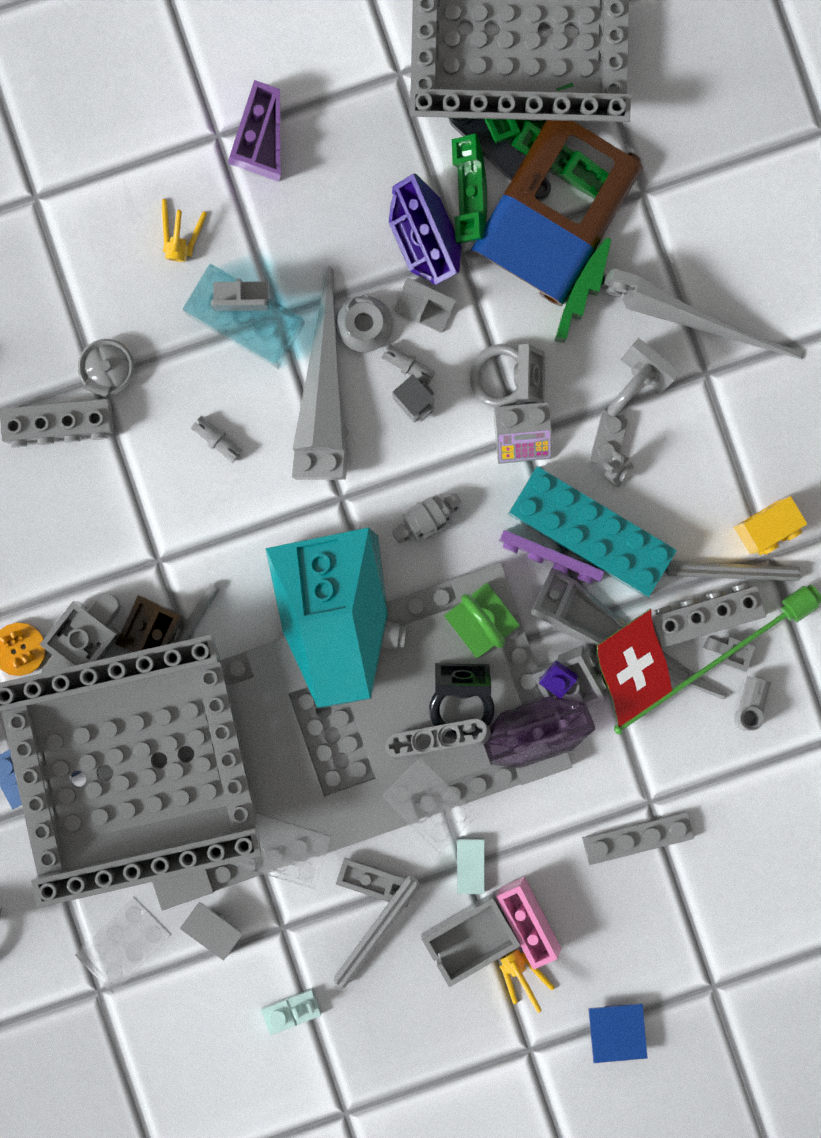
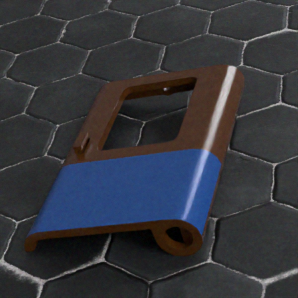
M547 120L488 219L483 238L476 240L470 251L485 257L540 291L539 294L549 302L557 306H563L641 173L643 165L640 163V157L631 152L626 154L574 121ZM569 136L579 138L614 161V167L580 223L571 221L538 201L535 197L536 191Z

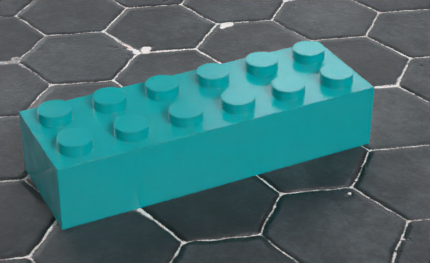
M538 466L534 469L508 512L509 516L595 568L605 571V574L644 597L651 595L677 552L673 547Z

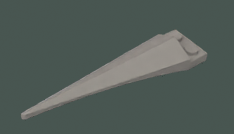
M330 265L326 271L292 449L294 451L292 478L296 480H346L348 447L338 362L334 275Z
M615 268L603 276L601 288L606 289V293L612 296L620 297L624 294L623 302L626 309L803 359L804 352L760 338L721 322L680 301L642 276Z
M553 568L549 571L530 613L554 625L553 629L596 647L600 642L627 625L626 622L602 604L575 579ZM662 651L667 662L670 678L684 682L695 674ZM702 677L689 684L691 687L720 699L727 697L725 692Z

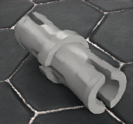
M391 343L388 345L387 351L394 354L395 357L384 351L381 357L383 360L385 359L400 368L401 373L404 375L407 373L409 375L414 374L420 382H425L427 385L430 383L431 380L422 375V373L433 378L436 371L418 362L414 355L408 356Z
M200 416L197 421L201 426L195 422L191 429L209 442L208 446L210 448H216L231 463H234L237 460L236 457L242 454L243 449L229 440L223 430L219 431L203 416Z

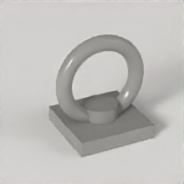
M638 337L621 358L631 368L634 377L608 407V414L610 416L617 415L643 383L652 385L662 393L681 372Z
M497 344L486 348L476 357L470 372V383L475 396L483 404L492 408L512 406L520 400L529 404L544 403L545 352L530 344H519L518 348L507 344ZM497 355L510 356L517 362L514 367V383L517 389L512 394L502 398L489 395L481 384L483 366L489 359Z

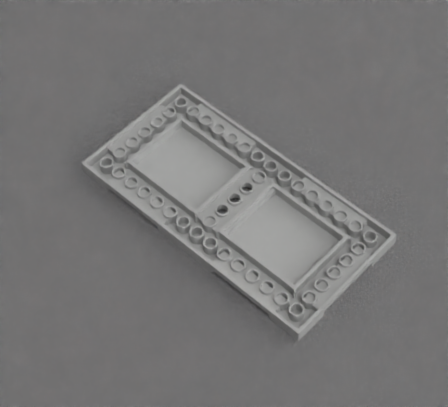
M501 563L386 602L388 611L387 622L400 623V626L407 627L404 648H397V650L381 648L371 699L331 706L332 712L328 717H320L317 714L315 701L286 638L221 660L253 794L261 857L152 882L162 911L308 858L318 857L418 822L420 819L500 791L573 768L556 718L532 676L533 670L537 669ZM488 583L520 627L504 638L506 644L503 648L493 646L476 659L444 615L462 602L461 596L468 593L471 595ZM435 663L490 664L491 697L494 702L495 711L489 726L491 731L490 738L485 744L404 760H397L388 755L385 743L391 735L434 726L429 715V704L435 693ZM446 696L440 705V715L446 724L470 719L481 720L484 712L483 703L478 696L464 699ZM334 727L339 730V741L331 743L326 740L325 732L328 728ZM429 735L421 736L418 741L420 749H426L431 744ZM444 736L446 744H453L456 739ZM398 741V745L394 746V750L400 753V748L406 746L412 748L411 743L403 744ZM183 746L179 750V757L181 760L189 762L194 758V751L189 746ZM157 752L152 757V763L158 768H163L167 764V757L164 753ZM338 753L346 754L349 757L348 766L338 768L334 764L335 755Z

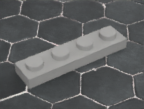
M687 812L582 837L589 865L694 839Z

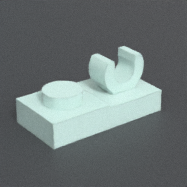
M312 989L261 1008L270 1035L321 1016V1011Z

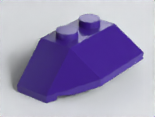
M413 173L392 187L393 197L388 223L409 271L438 285L459 273L462 246L456 243L455 230L441 198L416 173Z

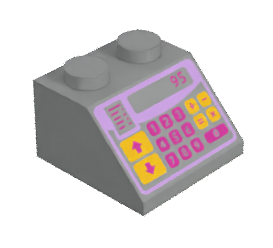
M549 402L494 407L493 417L498 464L552 459Z

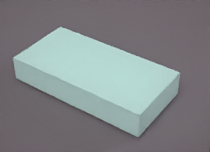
M457 839V894H485L484 839Z

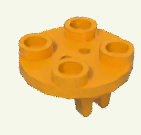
M16 622L6 625L0 630V670L9 675L23 676L34 672L41 666L47 654L46 649L40 646L44 637L37 628L28 623Z

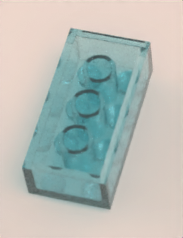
M210 263L182 310L187 316L278 369L304 327V319L270 298L269 311H214L211 306L213 282H236V278Z

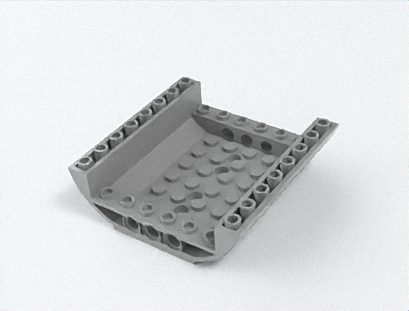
M413 0L410 117L630 122L631 94H627L629 0ZM462 23H468L473 27V31L469 35H463L458 31V27ZM488 24H495L499 27L500 31L497 35L490 36L485 32V27ZM542 25H548L552 28L553 33L549 37H543L539 34L538 28ZM568 26H575L579 30V35L575 38H570L565 34L564 30ZM571 82L574 85V87L563 89L560 91L556 90L557 88L562 87Z
M212 635L0 682V712H2L37 871V877L31 880L37 909L261 857L253 794L229 688ZM183 746H189L194 751V758L189 762H185L179 757V750ZM157 752L164 753L167 757V764L163 768H158L152 763V757ZM109 765L113 769V776L110 780L100 778L98 774L100 766ZM75 771H81L85 774L86 782L83 786L73 784L71 777Z

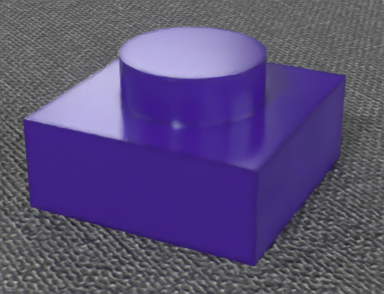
M555 660L540 677L539 684L561 699L577 681L578 675Z

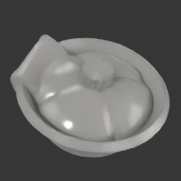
M366 293L362 296L343 301L344 305L340 309L336 320L337 333L341 341L350 349L358 352H371L383 346L389 339L393 327L392 316L387 306Z
M100 339L92 342L83 350L79 357L78 373L84 384L83 389L105 398L126 388L134 374L135 366L131 352L125 345L113 339Z

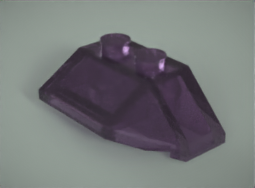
M552 695L500 713L490 727L489 740L483 745L490 765L522 768L574 750L595 730V725L585 703H577L565 698L560 699Z

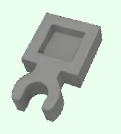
M613 451L612 460L608 464L606 462L603 464V468L607 470L604 475L611 484L619 488L622 483H626L630 479L634 466L628 457Z

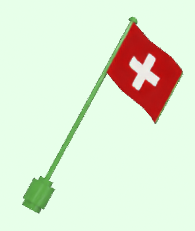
M811 584L807 587H800L782 600L781 615L673 689L671 687L667 662L654 631L651 608L597 645V656L601 672L613 700L617 725L614 727L615 733L623 734L622 730L784 618L798 623L817 610L819 604H821V595L818 590Z

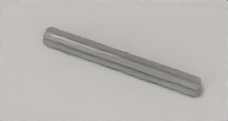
M671 561L666 568V574L668 576L799 581L800 568L792 566Z
M408 876L342 965L334 977V982L342 988L348 985L420 887V882L415 877Z

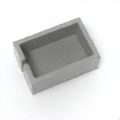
M492 893L421 934L424 945L432 959L436 960L437 967L449 987L520 947L514 931Z

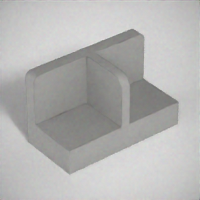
M407 277L403 285L402 294L395 306V312L442 333L456 305V300Z
M237 278L236 282H213L211 306L214 311H269L268 281L242 282L241 278Z
M201 902L196 905L180 927L183 932L223 961L242 936V932L223 919L224 914L221 913L219 916Z

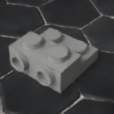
M583 646L558 655L557 661L578 675L577 681L561 699L539 684L540 677L554 662L533 670L532 676L556 719L605 700L608 687L603 674L597 673L595 670L597 663L591 651L586 652Z

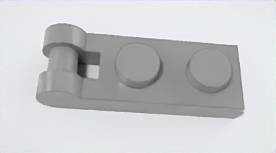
M344 857L336 885L389 902L395 895L390 892L392 885L396 884L401 887L407 877Z

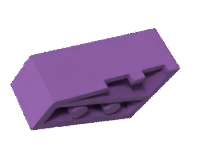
M254 80L227 164L279 181L281 176L280 89Z

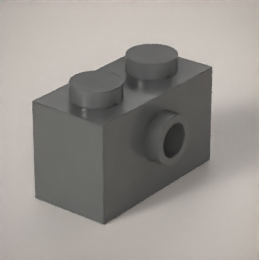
M414 374L392 392L394 401L413 422L418 419L422 422L434 412L435 398L433 396L435 393L425 382L421 384Z

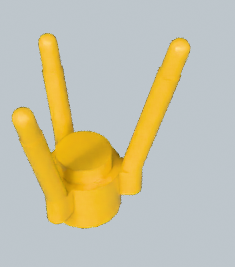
M162 199L163 252L165 253V259L186 262L187 256L192 257L193 247L207 216L205 211L202 212L189 244L186 245L187 240L180 238L182 211L178 209L176 212L174 237L170 238L167 200Z
M518 948L514 949L500 958L502 964L499 966L504 974L512 1002L517 1004L518 1000L510 973L512 977H518L536 1011L540 1013L542 1009L522 974L526 970L525 964L550 990H554L555 987L538 968L533 970L524 952L520 953Z

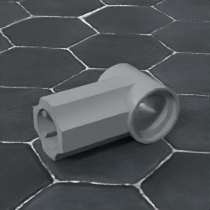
M747 676L739 709L734 715L735 724L739 729L754 731L762 726L764 722L763 712L771 682ZM747 711L752 712L755 717L754 723L751 726L746 725L743 720V716Z

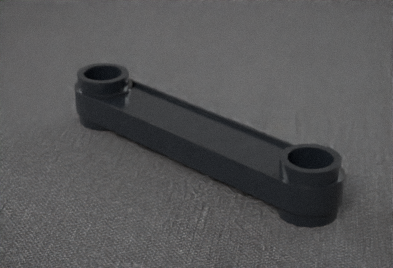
M448 118L451 126L462 136L477 134L483 156L510 181L513 179L525 157L507 141L495 143L486 122L482 118H467L464 121ZM546 177L541 183L545 187L546 192L542 194L535 193L536 199L540 202L547 199L551 192V184Z

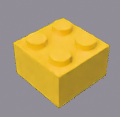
M788 496L777 500L735 525L734 529L749 554L758 553L760 556L766 555L780 547L777 543L780 540L782 542L790 541L802 534L801 528L806 526L807 522L792 497Z

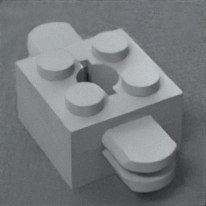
M100 594L89 608L79 601H72L40 643V646L52 654L42 668L41 673L103 659L120 635V632L109 625L120 611L121 604L118 598L112 594Z

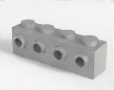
M108 399L0 409L2 441L11 444V448L27 447V442L37 441L38 445L54 444L55 439H64L65 443L80 442L81 437L91 436V440L108 439L107 435L115 434L112 402Z
M747 582L733 586V592L723 595L722 590L706 594L707 600L697 602L696 598L680 602L681 607L671 610L670 606L656 609V615L652 616V621L660 647H668L765 618L766 615L757 586L749 587Z

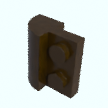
M138 595L116 645L131 652H137L171 644L184 616Z

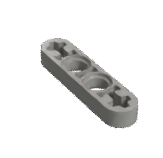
M470 719L395 733L387 739L385 749L389 756L397 760L410 759L481 746L489 740L491 731L489 726L483 721ZM475 726L483 730L482 733L478 734V739L473 735L464 736L463 731L466 733L474 732ZM449 730H455L457 733V739L453 744H446L444 741V736ZM423 735H429L431 738V744L426 749H420L418 741ZM398 741L403 744L411 743L412 748L409 746L400 748V753L394 750V746L398 745Z

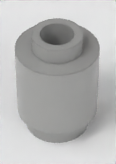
M386 621L381 648L390 650L404 648L407 627L400 626V623Z

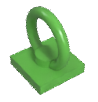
M488 583L471 595L468 593L461 596L462 602L444 615L476 659L493 646L503 648L506 644L504 638L520 627Z

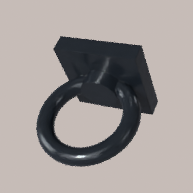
M435 663V693L429 704V715L434 726L446 724L440 715V705L446 696L462 699L478 696L484 707L481 721L490 726L495 711L494 702L491 697L490 664ZM475 726L474 732L466 733L463 731L464 736L473 735L477 737L483 730ZM455 730L446 732V737L457 739Z

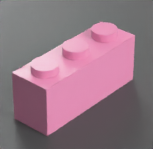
M525 876L502 886L496 898L533 970L557 960L561 946Z

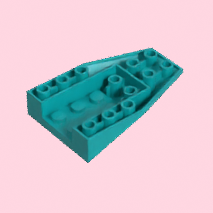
M368 527L265 548L282 631L317 708L371 699L388 616L378 535Z

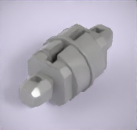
M435 494L422 502L416 503L414 507L402 514L405 524H400L393 530L392 534L398 543H404L413 536L420 543L434 534L437 535L439 531L453 522L450 513L460 509L463 505L457 494L445 497L444 501Z

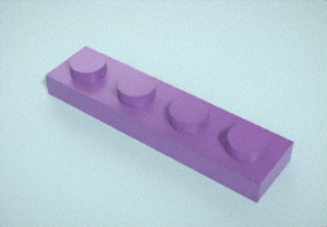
M503 530L499 539L500 542L504 543L502 548L516 554L519 550L529 554L528 559L540 564L544 560L553 563V569L567 574L568 571L579 574L578 580L591 585L593 581L600 582L605 572L506 530Z

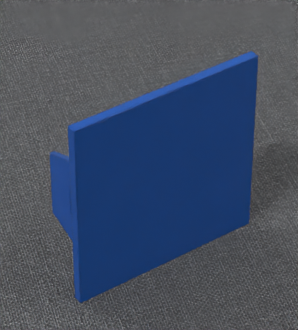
M642 1003L588 1008L593 1063L648 1059Z

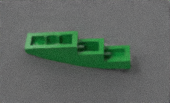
M529 121L524 122L520 133L515 137L511 145L527 155L541 130ZM565 144L549 169V172L594 199L609 175L608 172L580 151H573Z
M606 238L576 281L562 312L554 341L565 343L571 318L581 320L588 294L597 296L600 292L611 243L610 238Z

